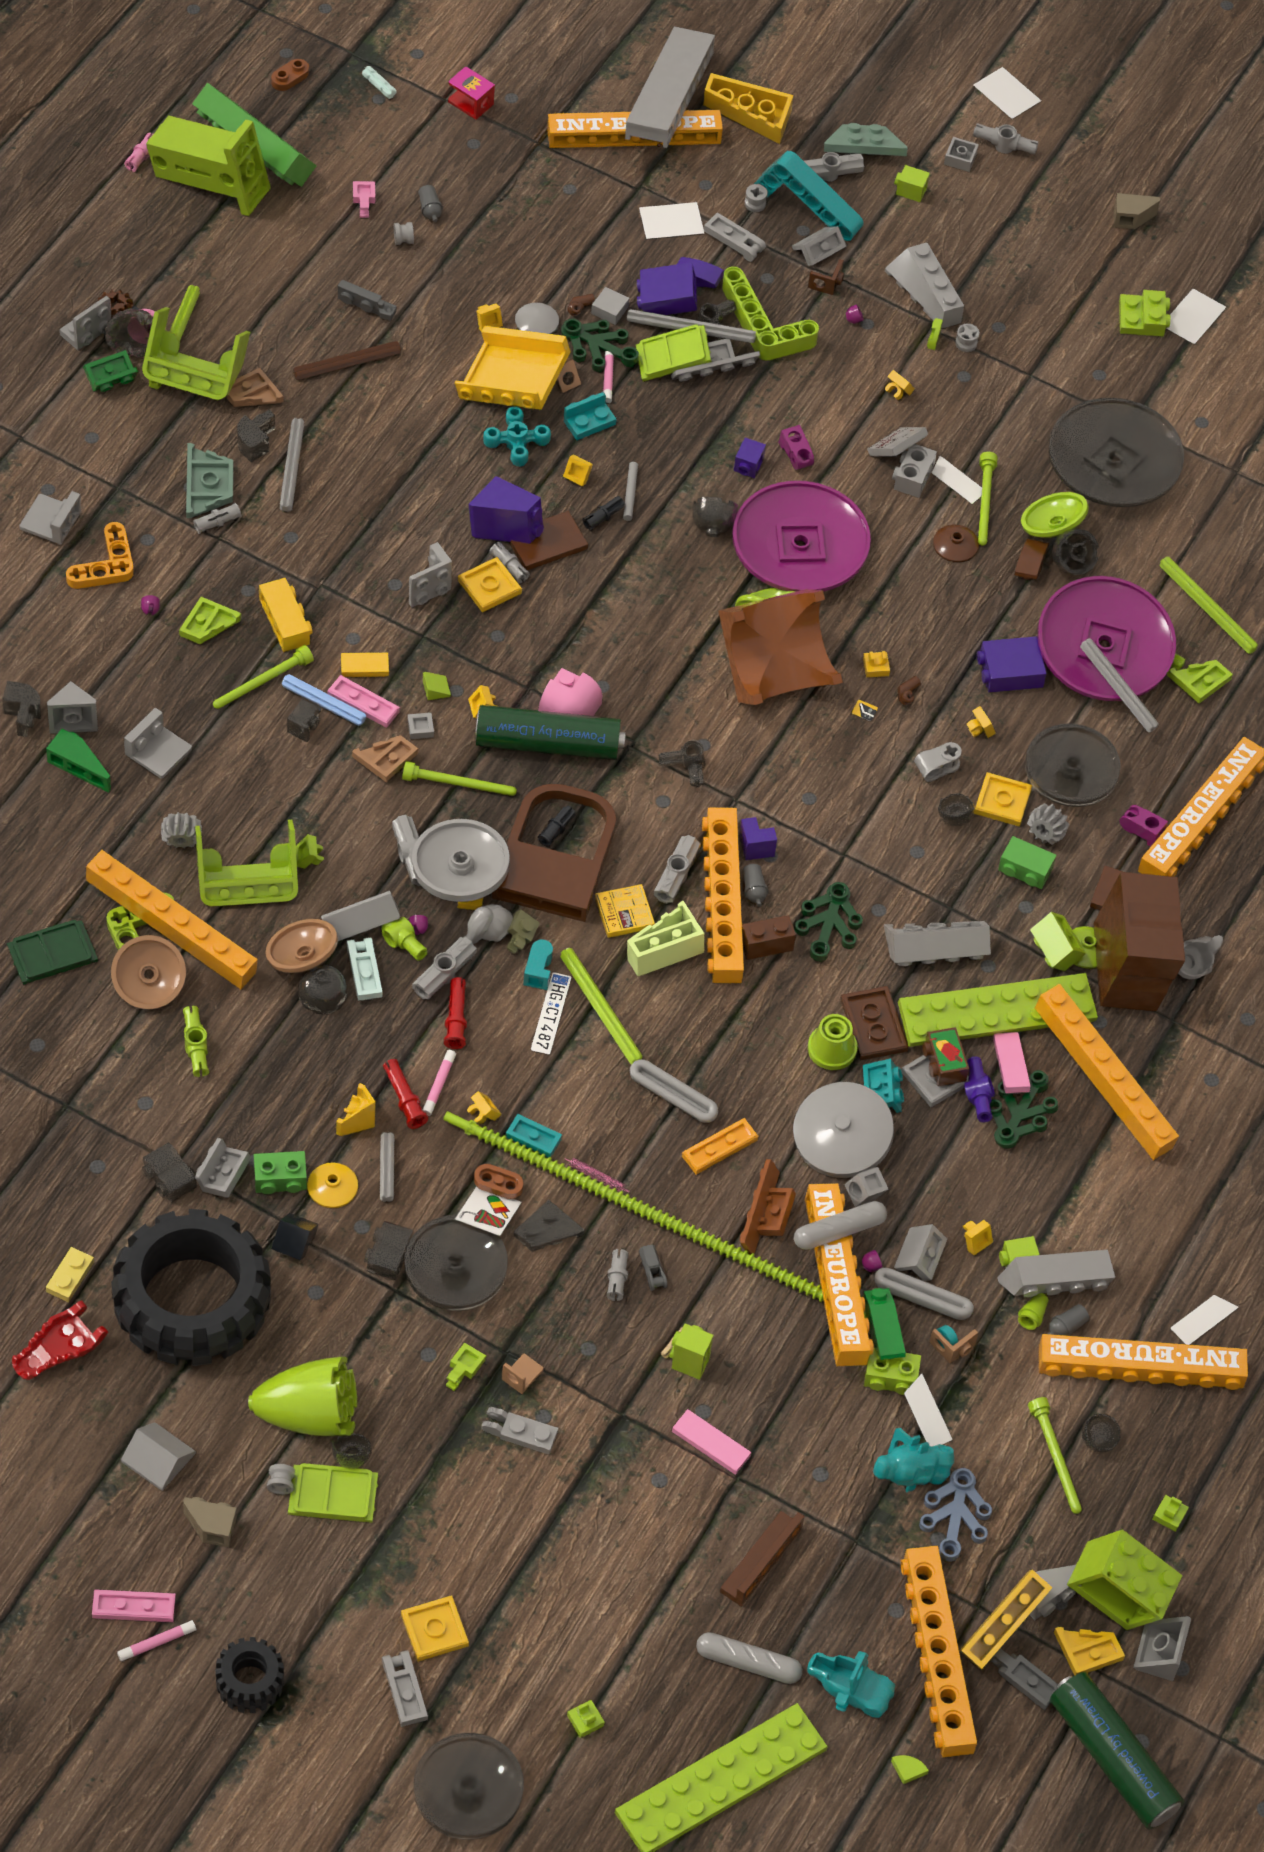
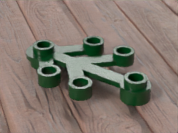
M568 319L561 327L562 335L571 340L574 361L583 362L586 360V350L582 348L580 339L588 343L593 359L592 369L596 372H601L605 368V359L601 356L599 349L611 352L614 356L620 358L626 367H633L638 362L639 352L634 347L620 349L608 343V341H616L619 344H625L628 342L629 333L625 329L609 332L610 324L607 320L581 324L577 319ZM596 331L598 334L592 335L588 332Z
M835 882L830 885L825 895L813 900L804 901L801 906V913L810 918L800 919L795 924V933L799 936H805L809 933L810 928L824 923L819 939L814 941L810 947V956L817 962H822L829 956L830 946L828 941L833 925L842 937L841 944L844 948L852 949L856 945L857 937L850 932L838 914L839 907L848 916L849 928L857 930L862 926L863 918L849 902L850 890L842 882ZM830 904L828 910L813 916L817 908ZM805 907H811L812 910H807ZM851 920H857V921H859V922H858V923H854V922H852ZM799 926H804L806 929H800ZM846 939H851L853 942H847Z
M1034 1071L1029 1076L1030 1092L1024 1094L1019 1105H1017L1013 1093H1005L1002 1090L1004 1089L1003 1082L998 1084V1094L1004 1099L1011 1114V1119L1007 1124L1002 1115L1001 1101L997 1099L991 1100L990 1108L999 1107L998 1109H991V1113L998 1128L994 1133V1138L1000 1147L1010 1149L1017 1144L1019 1137L1047 1130V1118L1043 1114L1057 1112V1099L1055 1097H1047L1043 1100V1104L1029 1108L1037 1093L1045 1092L1049 1087L1048 1076L1043 1071ZM1033 1118L1031 1124L1018 1127L1021 1121Z

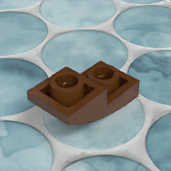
M1027 539L1020 553L1014 575L1027 580L1037 579L1042 570L1043 560L1048 553L1049 543Z

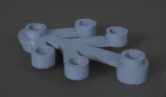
M966 1468L955 1470L951 1474L948 1484L936 1491L926 1493L924 1504L929 1509L937 1508L941 1499L955 1492L954 1501L931 1514L923 1515L919 1523L922 1531L931 1532L938 1522L950 1516L947 1537L941 1542L939 1547L940 1557L948 1562L955 1561L961 1551V1545L957 1541L961 1518L971 1530V1539L975 1543L981 1544L985 1542L988 1535L987 1529L979 1524L964 1504L966 1495L976 1507L975 1515L978 1519L987 1520L991 1516V1505L986 1503L974 1488L976 1484L975 1476ZM959 1480H964V1481H966L967 1484H966V1485H962V1484L958 1483V1481H959ZM933 1497L936 1499V1502L932 1503L928 1498ZM984 1508L988 1511V1513L983 1514L979 1511V1509ZM928 1520L932 1525L926 1526L923 1522ZM981 1532L984 1536L977 1537L975 1533ZM945 1550H952L954 1554L949 1555L945 1553Z

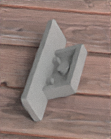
M730 339L709 342L712 362L676 370L671 377L672 380L686 381L691 379L692 375L708 376L713 374V370L721 369L722 372L734 369V366L742 364V367H747L755 364V361L760 357V353L758 351L735 357Z

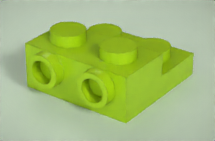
M1143 290L1142 296L1120 294V333L1164 337L1165 329L1170 327L1171 316L1166 314V311H1169L1170 298H1166L1165 291Z

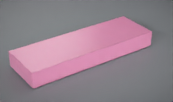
M341 675L327 691L328 695L365 713L367 718L386 728L400 712L399 706Z
M1018 1032L994 1034L993 1041L1005 1093L1030 1092V1082Z
M688 1409L672 1428L674 1434L735 1475L751 1456L749 1450Z
M94 1590L92 1618L173 1622L176 1597L173 1593Z

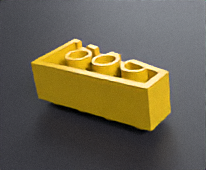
M711 73L704 92V106L712 110H720V113L727 118L780 144L792 111L793 95Z

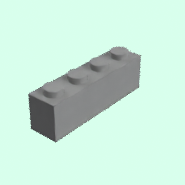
M928 243L907 248L885 268V272L889 276L892 275L897 280L896 283L911 294L910 298L915 303L918 302L923 306V311L933 321L935 318L943 320L942 328L961 323L964 304Z
M985 921L952 922L951 927H946L944 923H930L927 925V928H922V926L912 923L905 924L903 929H893V924H884L890 958L895 963H898L899 966L912 965L913 961L931 964L935 963L936 959H945V961L953 962L959 961L960 957L982 959L984 955H991L990 926Z
M1108 1250L1016 1257L997 1278L998 1282L1014 1296L1024 1295V1297H1033L1038 1293L1056 1295L1062 1291H1070V1293H1079L1085 1289L1102 1291L1115 1279V1274Z

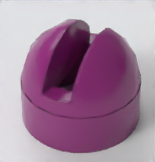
M858 304L849 307L846 311V319L850 323L855 324L864 321Z
M148 595L141 599V609L146 615L148 613L155 615L159 611L160 599L158 597Z
M414 915L408 918V921L414 928L415 935L426 932L428 917Z
M876 1250L870 1251L863 1256L862 1265L866 1271L876 1272L883 1268Z

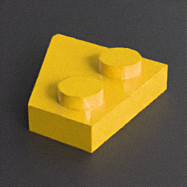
M1057 1627L1054 1630V1634L1074 1676L1081 1672L1089 1673L1124 1660L1125 1655L1113 1632L1101 1631L1095 1633L1080 1629L1079 1632L1066 1631L1064 1627Z

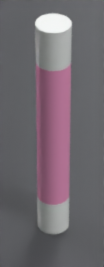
M605 351L603 392L606 395V403L612 402L614 355L609 351Z
M447 1050L422 1110L428 1116L432 1115L455 1059L456 1053L452 1050Z
M191 1620L117 1651L118 1657L122 1662L196 1631L195 1624Z

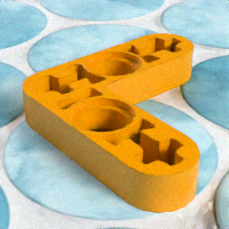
M111 522L104 528L109 560L69 567L66 571L68 586L80 589L126 582L133 577V562L126 531L121 523ZM112 532L117 533L118 540L114 541V536ZM120 548L123 549L125 553H123L122 555H116L113 553V551L115 549ZM103 570L106 574L102 577H97L94 575V572Z

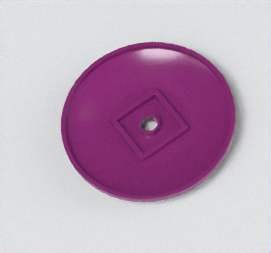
M809 481L780 482L755 492L740 507L733 526L734 548L744 567L757 579L783 591L812 589L823 590L824 592L843 585L852 579L865 564L871 542L867 520L852 500L831 487ZM803 541L806 545L799 546L795 542Z
M1092 576L1066 584L1048 600L1038 623V644L1048 668L1067 687L1093 699L1123 701L1080 646L1086 639L1090 638L1094 641L1137 697L1151 691L1165 678L1175 657V630L1164 607L1145 589L1120 578ZM1099 641H1108L1110 643V647L1101 646L1099 644Z

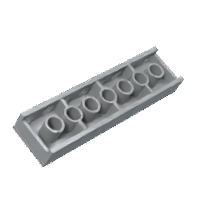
M679 27L673 28L626 121L625 139L630 140L631 136L663 142V147H668L714 53L715 35Z

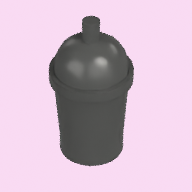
M422 186L418 191L422 215L429 220L437 222L443 211L442 203L439 201L434 186Z
M750 864L742 870L745 886L744 894L750 902L756 903L757 907L762 906L761 902L766 899L769 892L768 886L765 884L761 866Z
M1077 1304L1064 1313L1056 1315L1050 1322V1333L1048 1334L1072 1336L1076 1330L1089 1321L1087 1310L1082 1305Z

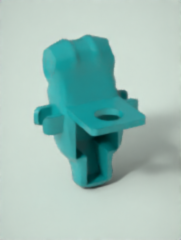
M896 1428L888 1454L878 1457L873 1473L878 1479H889L899 1486H906V1493L915 1490L916 1485H926L928 1483L940 1485L950 1476V1469L955 1461L954 1450L949 1446L941 1444L929 1446L928 1442L919 1444L920 1435L910 1437L901 1428ZM899 1440L904 1443V1445L897 1447Z
M859 1651L855 1659L842 1655L829 1657L823 1653H815L809 1661L807 1667L809 1675L817 1678L822 1683L824 1689L836 1698L837 1710L845 1712L848 1705L861 1709L871 1717L879 1718L888 1710V1704L894 1697L895 1683L888 1677L877 1674L867 1667L868 1654Z

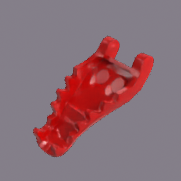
M81 1300L71 1308L50 1317L42 1325L41 1331H37L34 1337L29 1340L28 1346L18 1355H13L12 1366L21 1378L30 1380L48 1368L82 1357L93 1351L109 1332L104 1326L98 1327L93 1333L79 1318L87 1310V1306Z

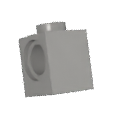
M878 1167L858 1173L844 1184L855 1207L876 1200L888 1190Z

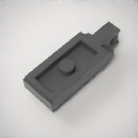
M341 280L338 284V299L344 303L360 307L368 313H375L385 320L391 321L394 317L397 306L382 300L381 295L345 280Z
M1000 1648L990 1660L999 1668L998 1673L1043 1710H1046L1051 1704V1695L1058 1689V1684L1022 1655L1017 1656L1013 1653L1010 1656Z

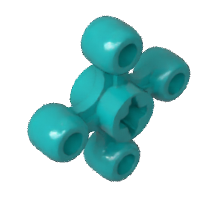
M514 406L510 407L506 412L507 430L501 432L495 427H489L484 431L483 442L488 448H496L500 443H506L507 447L511 450L510 460L512 464L522 467L528 462L527 443L534 442L539 446H545L550 442L551 431L546 425H538L534 430H528L527 426L523 423V411L519 407Z

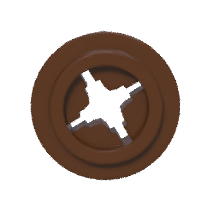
M112 289L109 293L103 292L102 297L98 298L99 301L107 296L110 298V303H114L116 300L119 301L113 308L111 305V319L124 315L133 307V299L130 298L129 293H123L121 289L118 292H114Z

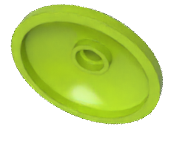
M1054 493L1032 503L1024 511L1021 517V524L1024 531L1032 536L1039 538L1058 537L1072 531L1083 522L1088 513V504L1086 499L1077 493Z

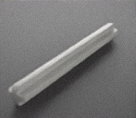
M294 418L291 423L280 500L281 511L290 512L293 507L304 429V420L301 418Z
M1090 638L1083 641L1080 647L1146 731L1149 733L1154 731L1159 723L1094 641Z

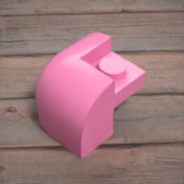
M561 668L554 680L550 679L538 710L594 716L602 704V691L597 682L587 674L582 673L581 676H578Z

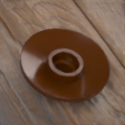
M961 525L944 526L936 532L933 539L936 553L950 562L970 560L976 555L979 547L978 538L975 533Z

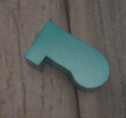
M540 939L533 943L524 972V986L543 990L548 989L550 971L546 970V967L551 964L553 946L549 941Z

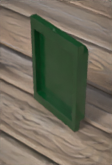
M71 920L16 937L12 942L7 943L14 962L13 964L23 985L98 962L95 949L92 946L82 920Z

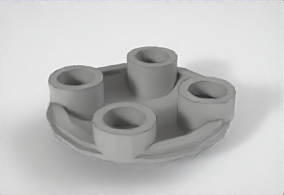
M530 303L518 310L515 315V323L518 329L522 331L551 334L559 329V316L549 305Z

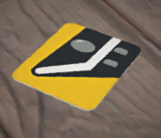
M858 700L852 714L871 721L878 707Z

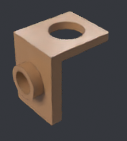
M567 358L557 378L562 393L581 385L573 359ZM566 372H571L573 381L566 385L563 382V375Z
M934 1329L931 1334L930 1344L951 1364L958 1357L961 1356L963 1358L971 1352L976 1344L978 1332L974 1329L952 1346ZM937 1339L943 1344L944 1348L940 1346Z
M523 1354L512 1367L507 1363L503 1365L502 1380L523 1394L543 1372L544 1368L529 1356Z

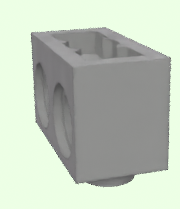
M917 444L909 447L908 451H903L900 458V463L902 464L900 467L896 466L892 479L895 480L894 490L920 498L934 467L937 451Z

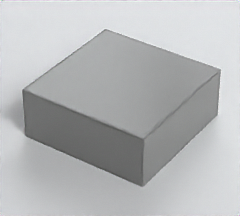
M431 713L408 714L410 739L434 737Z

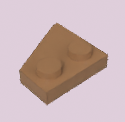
M261 368L237 378L229 394L226 396L234 407L283 402V395Z
M401 735L390 738L388 741L373 743L372 748L362 751L357 748L352 751L354 759L385 782L405 766L406 761L410 762L418 755V748Z

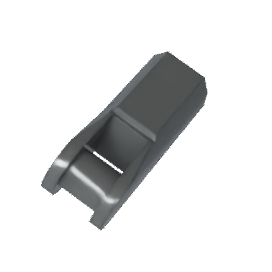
M655 1245L641 1247L639 1254L650 1290L654 1291L655 1288L661 1286L667 1288V1279ZM659 1274V1277L652 1278V1275Z

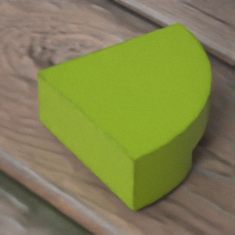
M935 318L933 321L931 335L927 343L928 349H936L941 334L942 319Z
M899 1755L891 1759L903 1784L928 1774L929 1770L914 1757Z

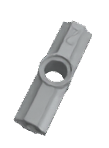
M828 152L820 159L804 161L825 181H834L838 175L858 173L864 170L861 154L839 156L834 152Z
M407 815L398 816L397 819L392 821V827L398 842L399 857L401 862L406 865L412 884L421 886L412 869V852L419 836L412 817Z
M690 835L682 836L673 855L668 858L667 867L654 890V896L659 901L666 904L669 902L673 903L682 883L687 880L688 871L701 847V843L695 837Z
M460 937L446 952L436 955L434 963L412 984L416 994L423 1000H429L444 984L450 983V980L455 978V973L476 954L477 948L468 938Z

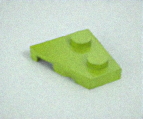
M200 597L179 629V636L202 644L241 620V613Z
M1212 660L1204 664L1188 665L1187 669L1177 671L1176 668H1171L1167 676L1195 701L1201 703L1232 679L1233 674L1217 660Z

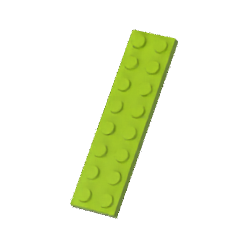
M1082 973L899 998L898 1006L908 1046L922 1045L923 1042H926L927 1032L954 1027L957 1029L960 1040L991 1036L996 1033L1049 1028L1035 1010V1006L1041 994L1058 984H1061L1089 1022L1096 1021L1098 1016L1087 975Z
M796 1703L615 1809V1814L640 1852H655L825 1752L827 1745L799 1704Z

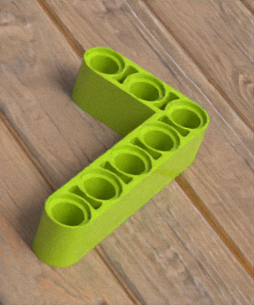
M729 267L724 271L723 292L742 328L756 332V339L751 345L755 352L759 351L760 359L766 361L806 351L816 346L819 326L815 321L803 320L773 329L744 272L738 267Z

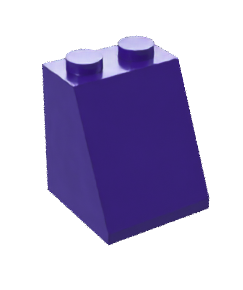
M497 476L469 503L471 532L475 538L508 542L513 540L530 544L543 532L541 497Z

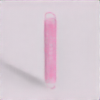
M573 1158L576 1163L582 1166L578 1159ZM583 1163L584 1165L582 1167L584 1169L588 1168L590 1171H592V1167L590 1168L589 1165ZM594 1169L597 1174L603 1177L599 1170ZM604 1174L605 1176L603 1178L606 1181L610 1180L612 1183H614L610 1176ZM614 1179L616 1181L614 1183L616 1186L619 1185L623 1189H625L620 1181Z

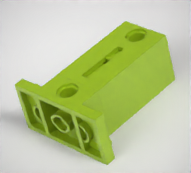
M168 115L146 143L156 177L237 198L242 215L249 216L271 188L253 121L245 120L236 132Z

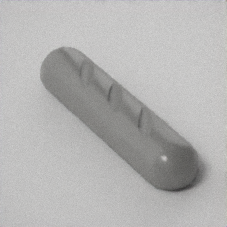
M637 1060L631 1065V1078L643 1087L700 1122L710 1123L717 1118L718 1106L713 1100L647 1060Z
M872 1201L801 1226L794 1233L795 1244L801 1249H813L880 1225L887 1218L886 1207L878 1201Z
M881 1268L875 1273L874 1281L876 1286L882 1289L889 1288L891 1294L957 1320H965L973 1313V1303L966 1297L891 1268Z
M711 1632L702 1634L697 1640V1651L705 1658L787 1684L796 1683L802 1676V1666L794 1658Z

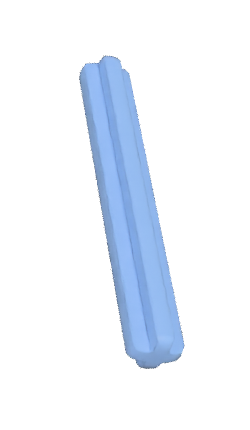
M290 674L284 677L282 681L284 688L358 726L365 722V713Z

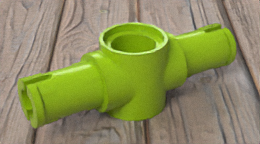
M405 917L381 925L382 935L389 946L392 948L399 946L401 949H406L417 961L425 958L427 948L415 938L414 928Z
M188 1006L183 1009L186 1024L184 1028L185 1050L192 1061L193 1075L200 1077L199 1071L201 1069L202 1076H206L209 1074L206 1059L208 1054L207 1032L200 1023L199 1008L192 1006V1013H190V1007Z

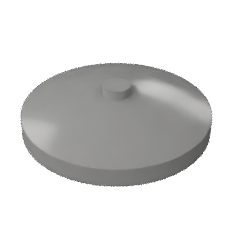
M452 819L435 824L421 834L413 848L412 869L419 884L432 895L449 901H472L491 894L503 883L509 870V850L502 836L490 826L475 820Z
M837 1082L815 1090L802 1102L794 1119L793 1133L800 1156L811 1168L830 1177L850 1178L858 1173L873 1169L881 1163L891 1148L894 1126L889 1107L875 1091L857 1083Z

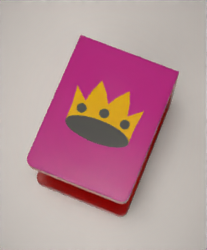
M464 67L449 80V85L457 91L448 98V102L475 120L494 105L495 84L468 67Z

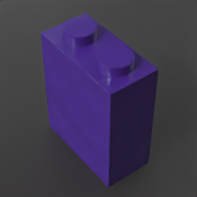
M692 262L640 270V279H637V289L640 293V296H637L639 310L642 309L643 312L660 315L697 311V280Z
M1037 636L982 641L981 650L977 652V661L979 665H982V682L987 684L988 693L1043 688L1046 671Z

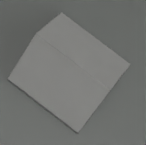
M70 681L47 702L50 733H58L62 728L69 732L98 731L96 699Z
M154 1422L136 1430L121 1458V1462L163 1491L196 1454V1451Z
M1189 1616L1167 1618L1145 1624L1133 1668L1137 1671L1173 1681L1180 1665L1191 1618Z

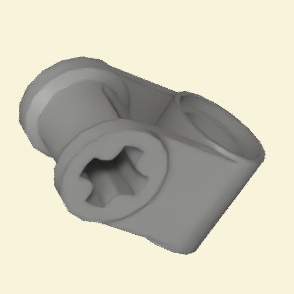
M949 742L921 752L916 756L914 762L925 781L931 782L944 775L954 773L959 769V758L961 757L962 750L958 744Z

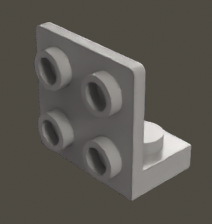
M105 296L74 317L71 322L60 329V336L79 350L89 345L101 334H104V329L112 324L110 298Z
M72 491L69 497L63 501L39 494L22 520L20 530L61 545L81 513L80 494Z
M438 542L430 545L428 556L429 568L409 577V605L411 607L418 604L422 605L429 599L438 595H444L451 590L452 561Z
M154 708L124 737L125 755L161 779L192 750V746L163 727V712L157 708Z

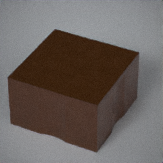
M1120 872L1093 923L1094 937L1096 938L1100 1006L1157 1011L1167 994L1170 984L1176 978L1185 962L1178 877Z

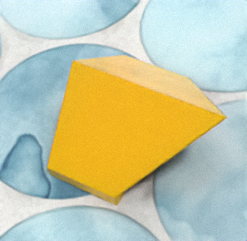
M360 1083L357 1089V1096L352 1095L350 1104L347 1108H344V1112L347 1113L344 1120L338 1118L336 1121V1134L339 1136L375 1127V1100L365 1085Z

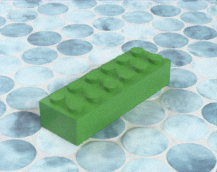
M209 83L205 85L192 103L198 108L196 113L208 120L216 128L236 132L245 120L253 121L265 166L290 185H293L295 182L302 187L317 167L312 161Z

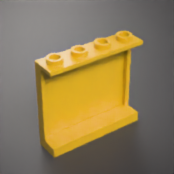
M484 326L481 331L484 343L464 382L455 381L459 399L542 410L570 354L566 336Z

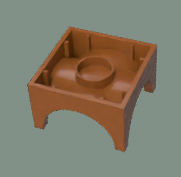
M804 589L718 611L738 702L757 705L763 703V700L782 693L815 686L843 683L841 674L834 669L828 658L821 635L819 608L821 602L825 600L823 590Z

